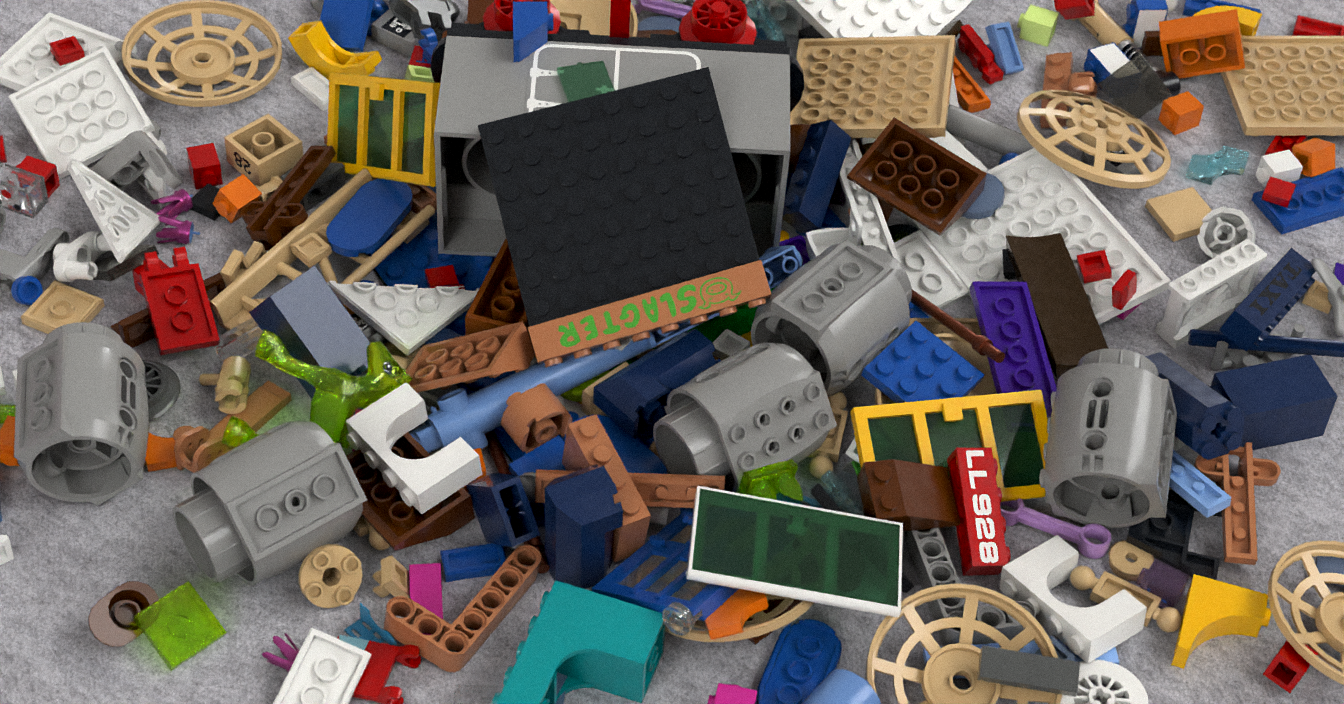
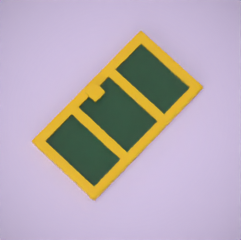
M330 73L327 146H333L336 152L331 163H342L347 174L356 175L365 168L370 172L372 178L435 187L434 128L440 83Z
M1042 390L853 407L850 410L860 468H862L864 462L895 459L947 467L948 470L947 458L956 448L992 447L993 458L997 460L998 464L996 481L997 487H1000L1002 492V502L1014 501L1020 498L1023 500L1045 497V488L1040 486V470L1045 469L1046 461L1043 456L1044 444L1048 442V418Z

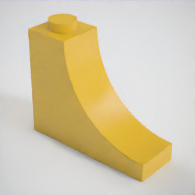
M1193 574L1186 596L1182 624L1179 628L1171 665L1184 669L1190 654L1199 645L1215 637L1246 635L1257 638L1261 626L1267 627L1270 620L1271 609L1267 608L1268 594Z

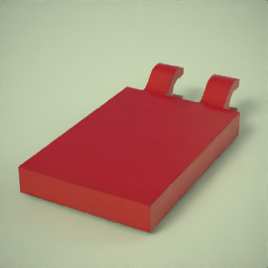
M185 247L173 248L174 255H172L174 267L165 269L160 268L156 251L144 253L145 260H143L145 272L140 273V282L160 356L217 346L220 342L199 263L189 264Z

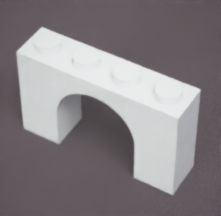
M406 382L347 419L346 424L349 433L346 435V438L354 450L360 449L365 460L372 469L378 468L382 472V477L389 487L393 488L395 486L400 491L401 498L409 507L414 506L422 515L457 492L460 488L481 476L482 469L479 455L461 437L435 454L422 459L402 458L391 451L394 443L400 437L428 420L424 399Z
M1056 535L1002 567L999 589L1005 596L1014 601H1024L1032 605L1036 612L1035 619L1051 635L1056 636L1072 653L1078 655L1088 664L1142 631L1147 607L1125 589L1102 603L1091 607H1074L1057 600L1050 593V590L1070 578L1072 570L1077 567L1079 552Z

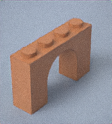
M597 414L569 423L562 464L567 471H578L594 464L605 467L617 489V494L613 495L614 504L621 502L623 508V526L614 529L613 560L618 562L626 559L645 544L651 514Z

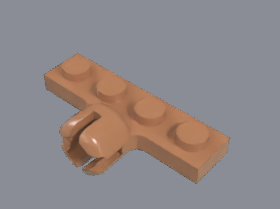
M1072 52L1046 55L1043 91L1066 90L1097 97V84L1092 78L1095 77L1093 72L1072 73ZM1042 99L1041 108H1046L1047 104L1053 99ZM1060 103L1054 108L1069 112V106L1064 103ZM1040 116L1041 129L1051 128L1046 117ZM1056 117L1062 127L1067 126V119Z

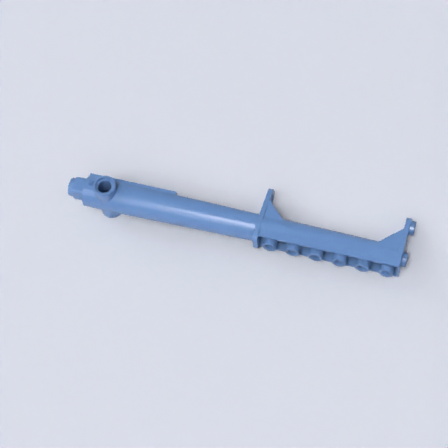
M793 245L770 247L759 257V260L762 261L770 289L778 286L802 266V257ZM719 313L708 315V320L718 316ZM690 321L678 324L679 329L673 332L662 334L661 329L650 332V338L638 342L631 340L622 351L615 348L604 351L603 346L591 349L592 355L579 359H575L574 355L563 357V363L546 368L545 363L538 364L537 362L523 371L516 372L467 395L464 388L453 390L436 400L440 409L437 410L435 406H432L430 408L431 414L427 415L428 420L425 421L426 424L411 431L410 435L428 453L436 449L441 450L459 437L472 449H483L488 445L485 434L501 426L502 415L508 407L506 401L513 393H523L544 383L557 397L700 324L691 326Z

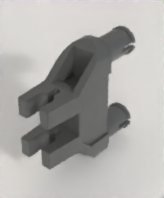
M389 0L393 14L401 22L411 26L414 38H418V40L425 38L421 34V30L430 27L436 33L439 42L442 39V34L447 28H451V24L456 21L460 14L458 5L452 2V0Z

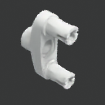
M89 231L71 243H59L55 246L53 251V270L58 281L93 280L97 276L98 269L94 261L106 251H112L102 232Z

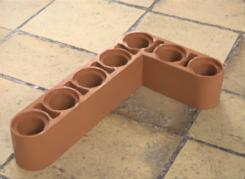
M531 545L517 547L452 624L406 596L393 597L387 603L384 629L402 644L418 646L420 648L419 655L447 672L460 671L535 582L541 563V554L536 547Z

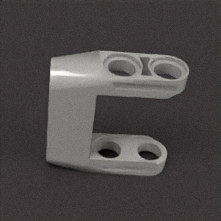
M143 131L130 133L91 168L92 171L122 191L149 167H151L157 177L162 178L174 190L183 183L182 178L163 151Z
M0 208L1 234L6 221V212ZM59 228L49 229L25 257L0 249V289L11 293L13 282L21 276H33L40 281L54 265L53 251L55 246L59 243H69V233Z

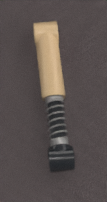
M1095 0L1094 16L1070 19L1072 21L1078 20L1102 45L1114 42L1141 72L1140 80L1144 83L1145 94L1152 103H1157L1180 93L1181 86L1177 75L1172 71L1164 72L1159 70L1158 67H1154V64L1144 54H1141V50H1137V46H1134V40L1099 6L1098 0Z

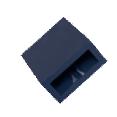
M492 473L466 485L486 543L514 547L540 535L519 475Z

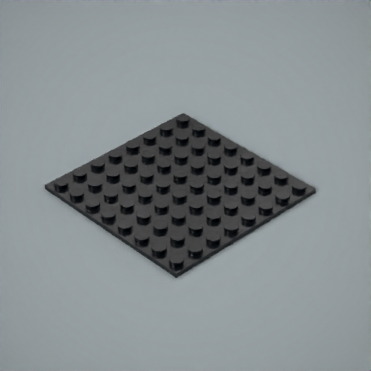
M709 67L478 125L529 327L759 260Z

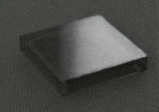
M1141 53L1098 84L1113 105L1122 108L1138 119L1172 95Z
M141 244L122 264L117 261L114 254L96 263L98 272L93 280H115L142 265L143 260H145L144 253L156 251L158 256L159 253L156 246Z

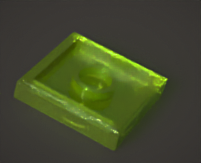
M189 581L137 613L133 618L171 671L224 637L227 633Z

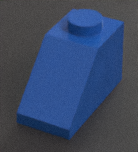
M513 2L514 62L522 61L548 42V31H553V13H548L547 2Z

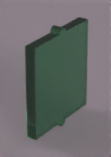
M603 60L589 63L578 62L576 65L557 68V74L568 102L615 91Z

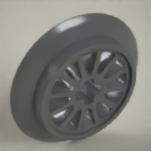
M142 360L145 366L149 421H152L165 414L175 404L180 394V380L170 367L162 363Z

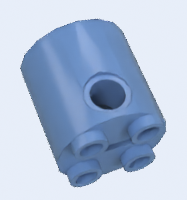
M834 669L802 704H881L867 680L848 670Z

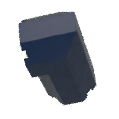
M697 329L691 330L688 333L685 331L594 386L593 403L632 438L637 439L638 437L643 441H647L653 437L654 424L667 415L664 406L667 405L670 392L687 383L702 371L720 362L721 359H714L712 352L716 351L713 343Z
M594 464L556 478L545 487V558L550 567L548 571L554 581L557 580L587 589L595 586L607 576V570L613 562L614 529L623 526V508L621 502L614 504L613 495L617 494V489L602 465Z

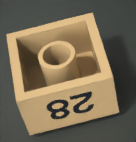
M266 114L224 137L227 162L241 174H244L254 185L258 186L269 182L271 177L275 175L281 178L283 174L293 169L303 156L302 141L270 114Z

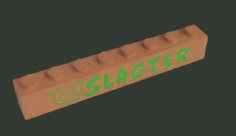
M758 260L528 327L538 364L545 363V367L548 368L563 363V357L574 355L575 359L592 355L591 349L603 346L604 351L620 347V341L632 338L633 342H638L650 338L649 333L661 329L662 334L678 330V324L690 321L692 326L708 321V315L719 313L720 317L737 313L736 307L748 304L749 309L765 305L767 304L765 299L770 298L771 291L762 261Z

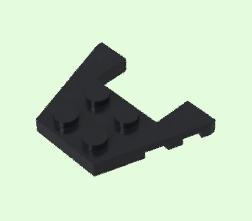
M1169 490L1166 518L1149 517L1139 524L1128 527L1126 542L1150 553L1154 558L1190 577L1196 574L1217 580L1220 559L1188 551L1194 511H1199L1180 495L1176 494L1174 490ZM1222 511L1214 514L1213 516L1222 518Z

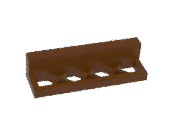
M220 272L203 280L209 302L226 288ZM148 308L110 326L122 338L123 342L132 348L155 338Z

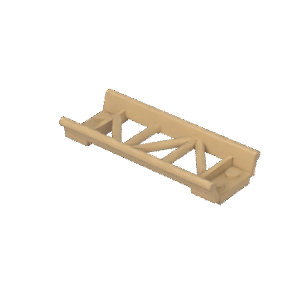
M363 168L311 213L305 222L296 226L209 302L211 309L216 313L219 325L227 329L228 335L271 361L273 359L279 361L282 358L249 313L267 298H251L278 275H284L294 280L303 274L290 266L298 258L292 253L291 245L313 231L329 244L326 234L329 223L364 184L372 181L371 174L367 169ZM427 205L418 214L410 211L391 233L392 237L371 256L359 253V257H349L361 265L340 284L360 282L403 242L408 244L429 225V218L435 214L433 206ZM327 256L318 262L326 282L336 281L338 284Z

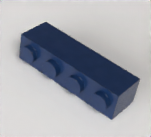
M832 120L811 124L785 196L782 219L799 233L821 229L851 141V137Z

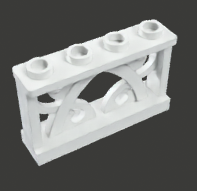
M1246 239L1170 282L1168 289L1171 293L1163 320L1156 324L1155 333L1175 349L1188 341L1190 330H1207L1228 318L1234 311L1235 305L1241 303L1252 291L1260 264L1266 260L1267 253L1252 241Z

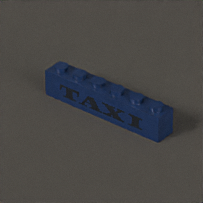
M1291 248L1238 305L1220 327L1219 331L1246 352L1253 344L1259 347L1315 282L1312 275L1316 270L1312 263Z

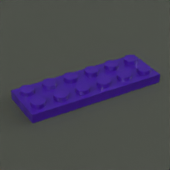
M972 281L969 290L981 335L990 339L993 342V346L1005 354V359L1001 363H997L987 356L997 394L1042 390L1047 418L1051 417V393L1056 391L1057 388L1027 282ZM1031 404L1001 407L1007 433H1037Z

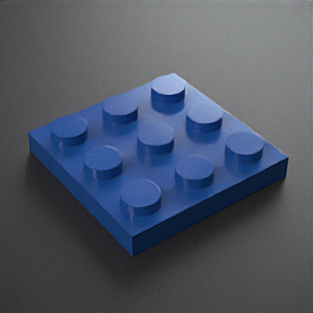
M918 321L913 322L875 357L861 373V376L895 403L966 397L982 381L985 375ZM942 411L940 413L925 414L928 430H932L943 419Z

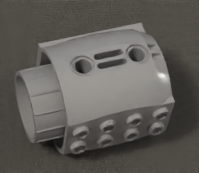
M848 240L843 241L841 244L832 245L783 280L771 291L770 298L765 299L767 304L757 308L751 328L752 345L767 342L782 343L793 347L809 362L814 370L820 372L827 396H833L856 381L861 376L863 369L908 328L910 320L909 303L912 297V288L908 275L891 254L879 247L872 245H861L858 247Z
M78 322L54 329L46 336L41 345L18 358L14 457L18 460L19 467L31 484L42 493L65 501L91 502L96 506L143 480V466L149 434V409L145 366L141 357L132 347L124 343L115 331L100 324Z
M765 342L742 350L716 363L687 383L672 390L668 396L667 405L664 406L667 415L654 424L653 436L658 454L669 474L725 476L724 491L740 493L779 475L807 458L822 446L829 431L836 427L837 424L820 372L814 370L809 362L793 347L782 343Z
M1116 348L1092 351L1080 359L1077 367L1068 370L1059 377L1057 389L1051 393L1052 414L1047 420L1048 442L1044 444L1043 456L1046 462L1045 469L1040 470V486L1045 488L1046 503L1051 505L1054 516H1065L1082 524H1099L1105 528L1132 526L1145 521L1149 517L1166 518L1177 410L1169 380L1158 377L1156 365L1145 356L1136 352Z
M288 421L214 459L208 466L193 473L190 478L193 496L174 506L173 517L188 552L202 573L211 582H221L237 573L247 584L254 586L266 578L276 576L303 562L306 556L314 549L322 545L334 544L343 539L353 530L361 517L363 502L367 501V498L340 443H335L314 422Z

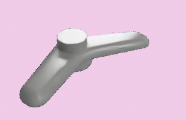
M1314 258L1311 261L1312 266L1329 290L1328 300L1333 306L1334 331L1338 336H1344V285L1341 284L1322 259Z

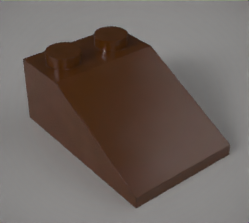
M895 459L863 463L857 477V483L866 517L903 523V531L960 525L947 467Z

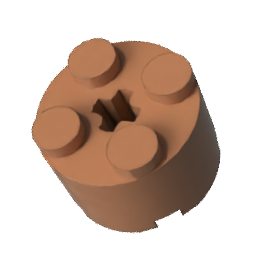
M542 383L523 393H513L506 401L508 407L505 409L500 422L519 449L527 454L559 434L564 437L568 424L572 423V417L548 386Z

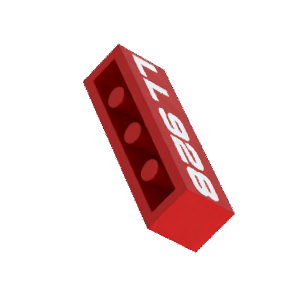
M992 447L956 448L947 458L960 519V525L956 526L962 574L963 576L999 575L1002 572V567L1010 563L1011 555L1009 547L1005 544L1006 520L1001 516L1002 492L1000 487H997L996 481L998 471L997 460L993 458Z

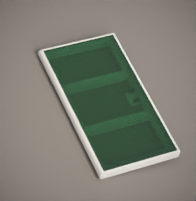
M697 486L686 579L899 618L901 613L903 523Z

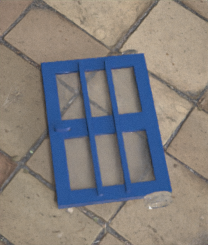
M681 514L655 536H650L649 541L591 588L592 592L661 612L666 627L672 633L679 636H684L693 629L698 619L702 621L707 619L738 589L686 579L692 525H688L684 521L682 522ZM769 519L766 565L795 540L793 535L786 534L787 520ZM756 520L706 523L701 570L751 579Z

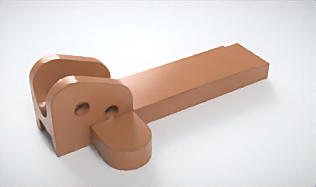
M268 380L248 396L246 408L242 412L228 414L210 431L203 426L196 428L181 426L177 428L173 433V438L176 442L174 452L177 468L181 471L186 468L195 473L208 466L214 459L245 443L292 401L291 393Z
M1246 442L1244 447L1230 450L1228 454L1210 460L1204 459L1199 455L1196 458L1194 467L1211 481H1215L1217 486L1231 496L1230 506L1222 510L1224 562L1255 565L1258 558L1254 485H1274L1281 473L1279 465L1272 460L1253 458L1252 443ZM1229 455L1239 456L1238 476H1229Z

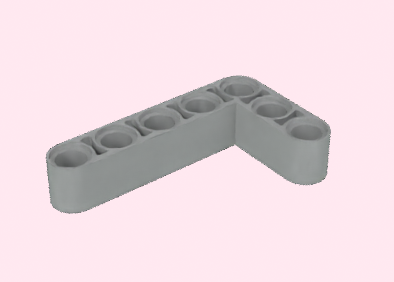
M940 529L907 531L906 546L922 589L937 585L960 584ZM943 598L927 602L934 621L941 618L962 617L965 598ZM1015 601L1035 618L1036 612L1032 605L1024 601ZM992 605L977 607L975 620L994 627L1009 640L1025 629L1017 620L1003 610ZM960 628L938 631L944 646L959 643ZM973 632L972 644L996 643L979 632Z

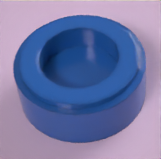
M33 276L18 277L13 282L11 288L14 300L22 305H32L43 292L40 281Z

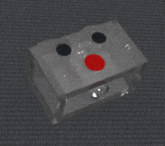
M0 162V207L34 219L49 202L44 177Z

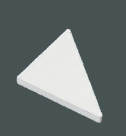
M72 158L67 165V169L115 258L122 264L160 226L162 222L158 219L159 215Z
M336 281L327 282L344 305L407 356L468 310L480 289L476 288V291L458 290L459 287L436 286L435 289L417 288L418 285L395 284L394 287L376 286L377 283L353 282V284H337Z

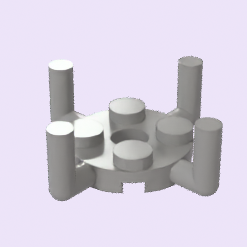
M1237 303L1235 305L1234 310L1238 307L1240 303ZM1295 324L1290 337L1302 338L1305 327L1301 324ZM1219 341L1211 361V368L1213 370L1226 368L1233 370L1283 360L1285 355L1292 353L1253 350L1246 352L1240 349H1228L1227 342ZM1249 354H1256V355H1258L1260 358H1257V357H1255V356H1253V355H1249Z

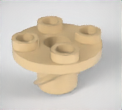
M326 544L314 549L303 560L299 570L298 581L301 592L311 603L322 608H335L350 604L362 581L360 559L351 550L338 544Z

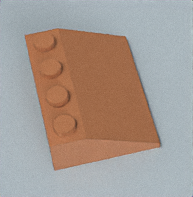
M522 321L423 345L390 392L406 382L419 393L436 388L444 390L462 382L470 384L488 376L496 378L505 372L523 371L531 365V361L535 356L530 335Z

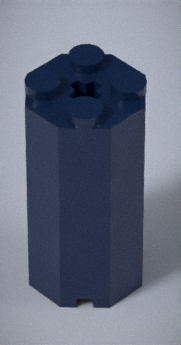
M1158 352L1145 356L1156 365L1158 377L1169 380L1177 410L1175 437L1207 460L1228 454L1230 450L1239 448L1242 443L1241 436L1244 433V411L1231 403L1163 353Z

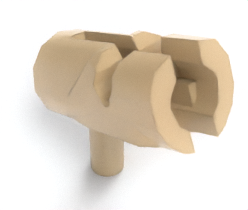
M230 356L222 363L220 373L200 375L199 382L202 386H217L215 387V402L219 401L218 409L221 412L236 414L246 408L251 365L243 357Z

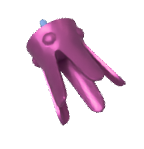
M184 189L174 191L173 195L152 200L151 204L169 203L156 212V214L159 216L168 215V217L175 219L181 212L188 211L193 207L191 199L193 194L189 195Z
M165 215L158 217L160 222L176 227L163 228L161 231H158L156 237L170 238L158 241V243L176 241L177 243L187 244L191 243L193 234L200 235V232H194L193 222L188 220L179 221Z
M285 633V636L295 649L279 636H273V642L280 648V652L287 660L270 652H263L262 656L268 659L267 662L281 667L289 673L299 653V649L287 633Z

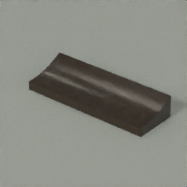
M1061 233L1039 237L1006 236V250L1015 270L1016 279L1018 282H1027L1049 363L1058 381L1062 374L1077 367L1078 362L1084 355L1095 350L1108 349L1107 343Z

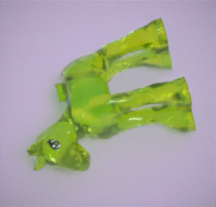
M267 329L263 330L255 351V356L260 360L272 364L284 373L305 380L316 388L311 400L309 421L319 425L335 443H340L341 447L348 449L350 446L346 435L349 433L346 420L354 415L355 410L368 407L404 383H409L412 380L411 376L406 374V370L401 368L381 341L370 342L366 348L368 373L365 376H353L336 368H326L300 361L289 354L280 337ZM232 416L226 426L222 444L236 448L257 437L259 434H256L246 421Z

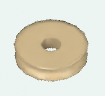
M1126 540L1115 542L1108 552L1109 566L1112 572L1119 578L1127 581L1145 579L1150 574L1155 562L1153 555L1126 542ZM1127 558H1131V559H1133L1135 562H1129V561L1126 560V559H1127Z

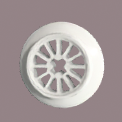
M1093 660L1088 664L1085 661H1080L1078 693L1075 697L1062 695L1060 703L1101 704V702H1106V704H1149V700L1144 686L1130 671L1109 661Z

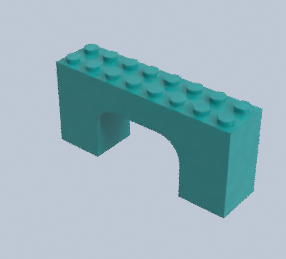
M555 580L550 592H544L540 603L541 611L538 616L534 615L528 627L529 636L526 641L522 640L516 652L517 661L514 667L509 666L503 680V685L505 686L502 692L497 691L491 704H555L564 691L567 694L580 688L598 689L642 703L663 655L666 615ZM557 673L566 675L567 678L556 696Z

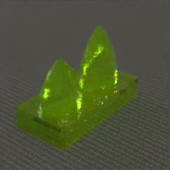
M790 459L744 472L737 493L777 500L776 494L781 493L791 499L803 501V491L795 478L798 465Z

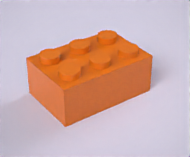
M1237 9L1159 22L1160 43L1166 72H1174L1178 79L1245 69L1244 50Z

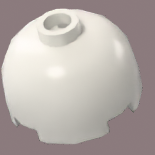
M1220 207L1212 210L1203 218L1200 234L1197 236L1200 248L1213 259L1246 239L1255 244L1256 232L1252 221L1243 211L1235 208Z

